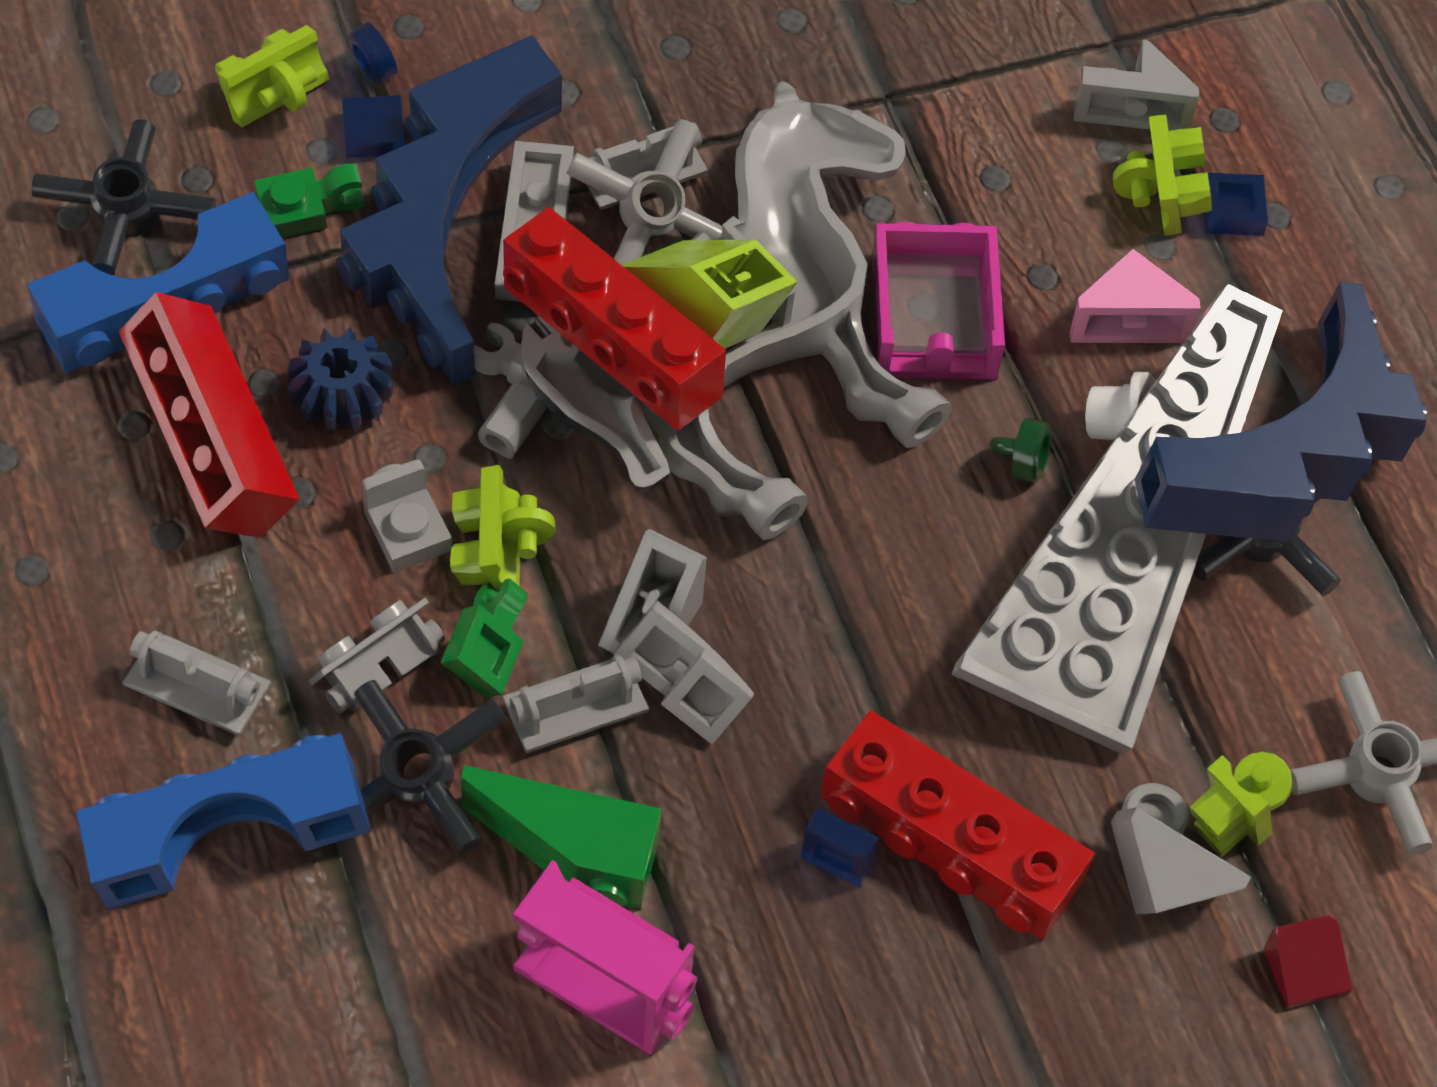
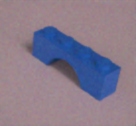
M251 192L199 213L198 233L192 249L182 261L162 273L143 278H122L106 274L84 260L32 281L27 286L35 320L64 372L68 373L82 366L98 364L109 355L125 349L118 331L155 292L210 305L216 314L225 306L249 296L261 295L273 290L278 284L289 280L285 242L255 193Z
M341 733L329 737L325 735L305 737L297 741L291 748L264 756L258 754L244 755L232 760L227 767L200 775H176L165 780L159 787L132 795L128 793L111 794L101 798L94 806L76 811L90 881L108 910L173 891L180 866L190 849L203 836L228 823L245 820L271 823L291 834L305 851L371 832L354 763Z

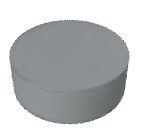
M1147 783L1134 788L1126 796L1121 810L1137 807L1183 835L1188 823V809L1183 798L1175 790L1162 784Z

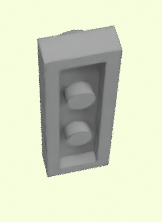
M515 141L495 279V299L520 301L504 288L503 239L547 207L553 209L566 220L572 178L566 173L574 157V146Z

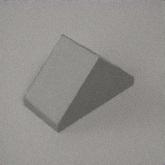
M651 529L646 530L598 646L615 654L618 646L656 601H659L688 626L703 603L707 557Z
M1137 807L1117 811L1111 821L1135 914L1158 913L1246 888L1251 876Z

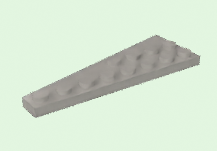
M1229 284L1216 295L955 663L951 675L1122 755L1133 748L1206 534L1145 528L1134 479L1155 437L1205 438L1242 431L1282 310Z

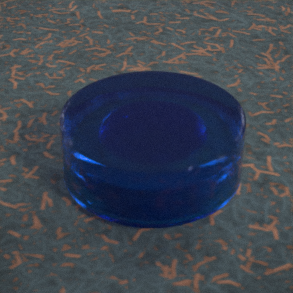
M367 22L349 32L348 42L351 51L370 80L380 84L398 73V67L389 46L371 23Z

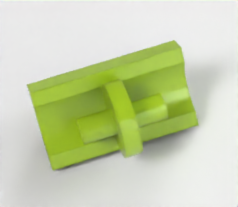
M308 25L292 33L280 29L265 38L261 50L244 59L232 55L216 64L215 72L235 123L240 127H244L282 105L295 112L307 105L306 92L330 80L328 71L318 52L316 31Z
M1166 114L1150 116L1149 124L1154 160L1145 158L1142 151L1130 152L1127 155V161L1119 165L1113 172V186L1117 194L1124 198L1132 199L1133 205L1136 207H1146L1150 204V197L1159 193L1164 236L1182 234L1180 217L1212 211L1207 172L1177 177L1174 174V170L1206 166L1201 127L1168 131Z
M500 465L481 468L480 486L452 493L454 522L461 532L467 533L480 530L479 540L454 544L451 547L450 567L453 574L462 585L491 583L498 593L504 580L508 578L520 586V557L524 559L534 558L537 554V545L547 543L553 539L555 535L554 516L546 510L537 508V498L535 496H520L517 491L504 485L503 470Z
M1258 752L1248 755L1237 765L1234 776L1232 775L1231 763L1222 755L1207 768L1210 789L1190 806V811L1196 819L1193 823L1194 830L1221 858L1246 835L1257 846L1271 836L1273 832L1270 810L1283 805L1290 796L1292 788L1291 771L1285 761L1275 754Z

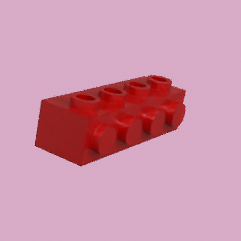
M547 207L503 239L504 288L677 431L681 430L723 397L726 349L553 209Z
M155 292L118 331L204 527L206 529L261 538L300 498L212 307Z
M872 710L863 718L825 769L821 797L827 801L834 813L848 822H860L882 836L885 844L893 852L903 858H916L936 871L940 879L950 889L961 895H973L995 909L997 916L1003 923L1018 932H1030L1044 941L1086 882L1095 852Z

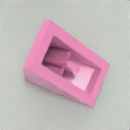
M1132 249L1078 298L1070 329V342L1183 343L1196 325L1201 309L1200 299L1136 250Z

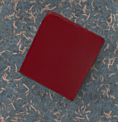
M1335 914L1280 926L1272 930L1264 946V951L1287 1009L1351 993L1352 985L1341 930Z

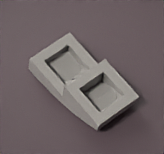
M659 601L652 605L618 646L614 656L620 654L623 659L635 657L639 664L642 678L664 695L661 705L711 744L718 739L754 695L742 678L715 650Z

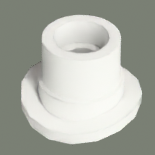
M1134 372L1130 384H1124L1123 386H1093L1089 391L1086 403L1085 421L1088 436L1091 439L1114 441L1155 383V378L1149 372Z

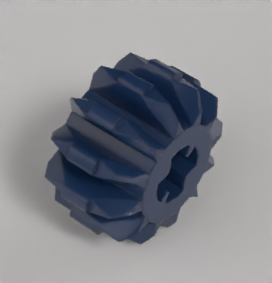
M349 327L342 337L333 338L324 328L320 335L319 344L302 340L301 347L298 349L299 357L291 358L287 368L288 380L291 382L288 386L291 403L294 405V408L302 410V417L306 420L307 425L309 426L324 420L325 428L332 435L339 424L348 423L357 433L361 426L362 417L379 421L380 415L383 412L382 404L389 403L393 395V381L390 379L392 364L387 353L379 352L378 344L375 342L373 335L356 341V334Z

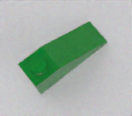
M464 765L461 775L462 807L544 871L553 860L557 863L565 880L570 882L574 877L623 908L628 906L642 909L660 838L661 808Z

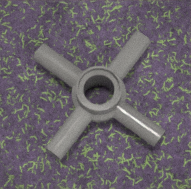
M677 120L654 171L642 172L630 180L579 153L575 154L568 167L567 175L620 201V216L628 228L614 257L621 265L640 258L650 237L664 235L673 228L692 238L696 234L704 232L713 240H723L721 225L685 207V193L677 177L699 131L695 124L687 120ZM641 191L654 192L661 198L664 204L663 217L650 216L643 210L640 204Z
M1355 671L1345 674L1338 680V684L1359 737L1354 742L1349 757L1291 769V792L1296 796L1351 784L1354 791L1365 800L1373 803L1388 804L1408 855L1414 856L1425 853L1433 847V843L1410 788L1415 784L1421 768L1437 764V737L1420 741L1414 731L1406 725L1395 721H1382L1362 672ZM1374 757L1385 758L1396 768L1385 767L1377 762Z

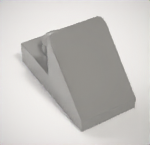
M1143 39L1134 72L1115 68L1083 66L1075 100L1074 121L1150 129V116L1166 114L1168 131L1190 128L1199 99V88L1153 44Z

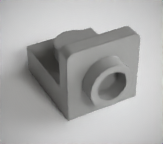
M417 459L403 465H387L362 481L364 514L393 573L451 551L452 537L427 490L426 470L421 460Z

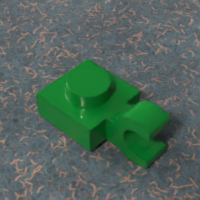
M356 164L337 166L318 181H316L313 167L254 180L258 200L282 238L328 228L326 213L352 211L365 206L360 188L362 183Z
M510 578L504 580L499 593L489 584L481 586L475 596L473 607L462 610L440 662L484 698L503 694L524 642L511 629L518 614L525 605L527 592Z

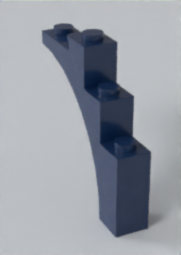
M533 35L409 89L410 115L405 118V123L413 142L375 158L377 184L372 186L371 191L379 212L340 230L342 256L338 257L336 262L346 286L351 291L359 289L371 308L389 301L392 311L399 322L403 325L410 322L418 334L417 340L420 350L430 367L434 369L440 366L453 386L475 376L474 341L454 306L444 271V258L451 226L469 189L491 161L525 132L562 112V74Z
M1339 282L1317 323L1323 356L1319 390L1309 401L1279 420L1245 432L1205 438L1155 437L1134 479L1145 528L1290 542L1302 519L1311 513L1315 498L1347 501L1360 477L1367 474L1372 459L1402 462L1415 438L1420 437L1425 429L1427 420L1426 406L1420 401L1412 374L1390 372L1389 358L1383 353L1377 334L1376 316L1369 308L1362 284Z

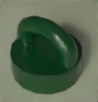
M1025 418L1020 425L1016 439L995 436L990 440L989 447L994 452L1013 456L1012 477L1014 479L1036 483L1042 478L1047 465L1051 446V427L1045 421Z

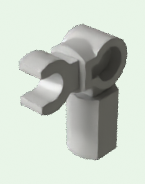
M490 323L487 327V342L498 347L500 350L487 352L474 345V369L486 375L503 374L507 376V382L512 385L482 425L478 436L484 447L510 459L513 458L542 417L546 407L539 402L527 381L520 350L521 345L515 342L513 333L507 327L501 324Z

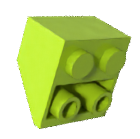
M756 239L683 240L622 264L624 268L725 349L759 334L798 283Z

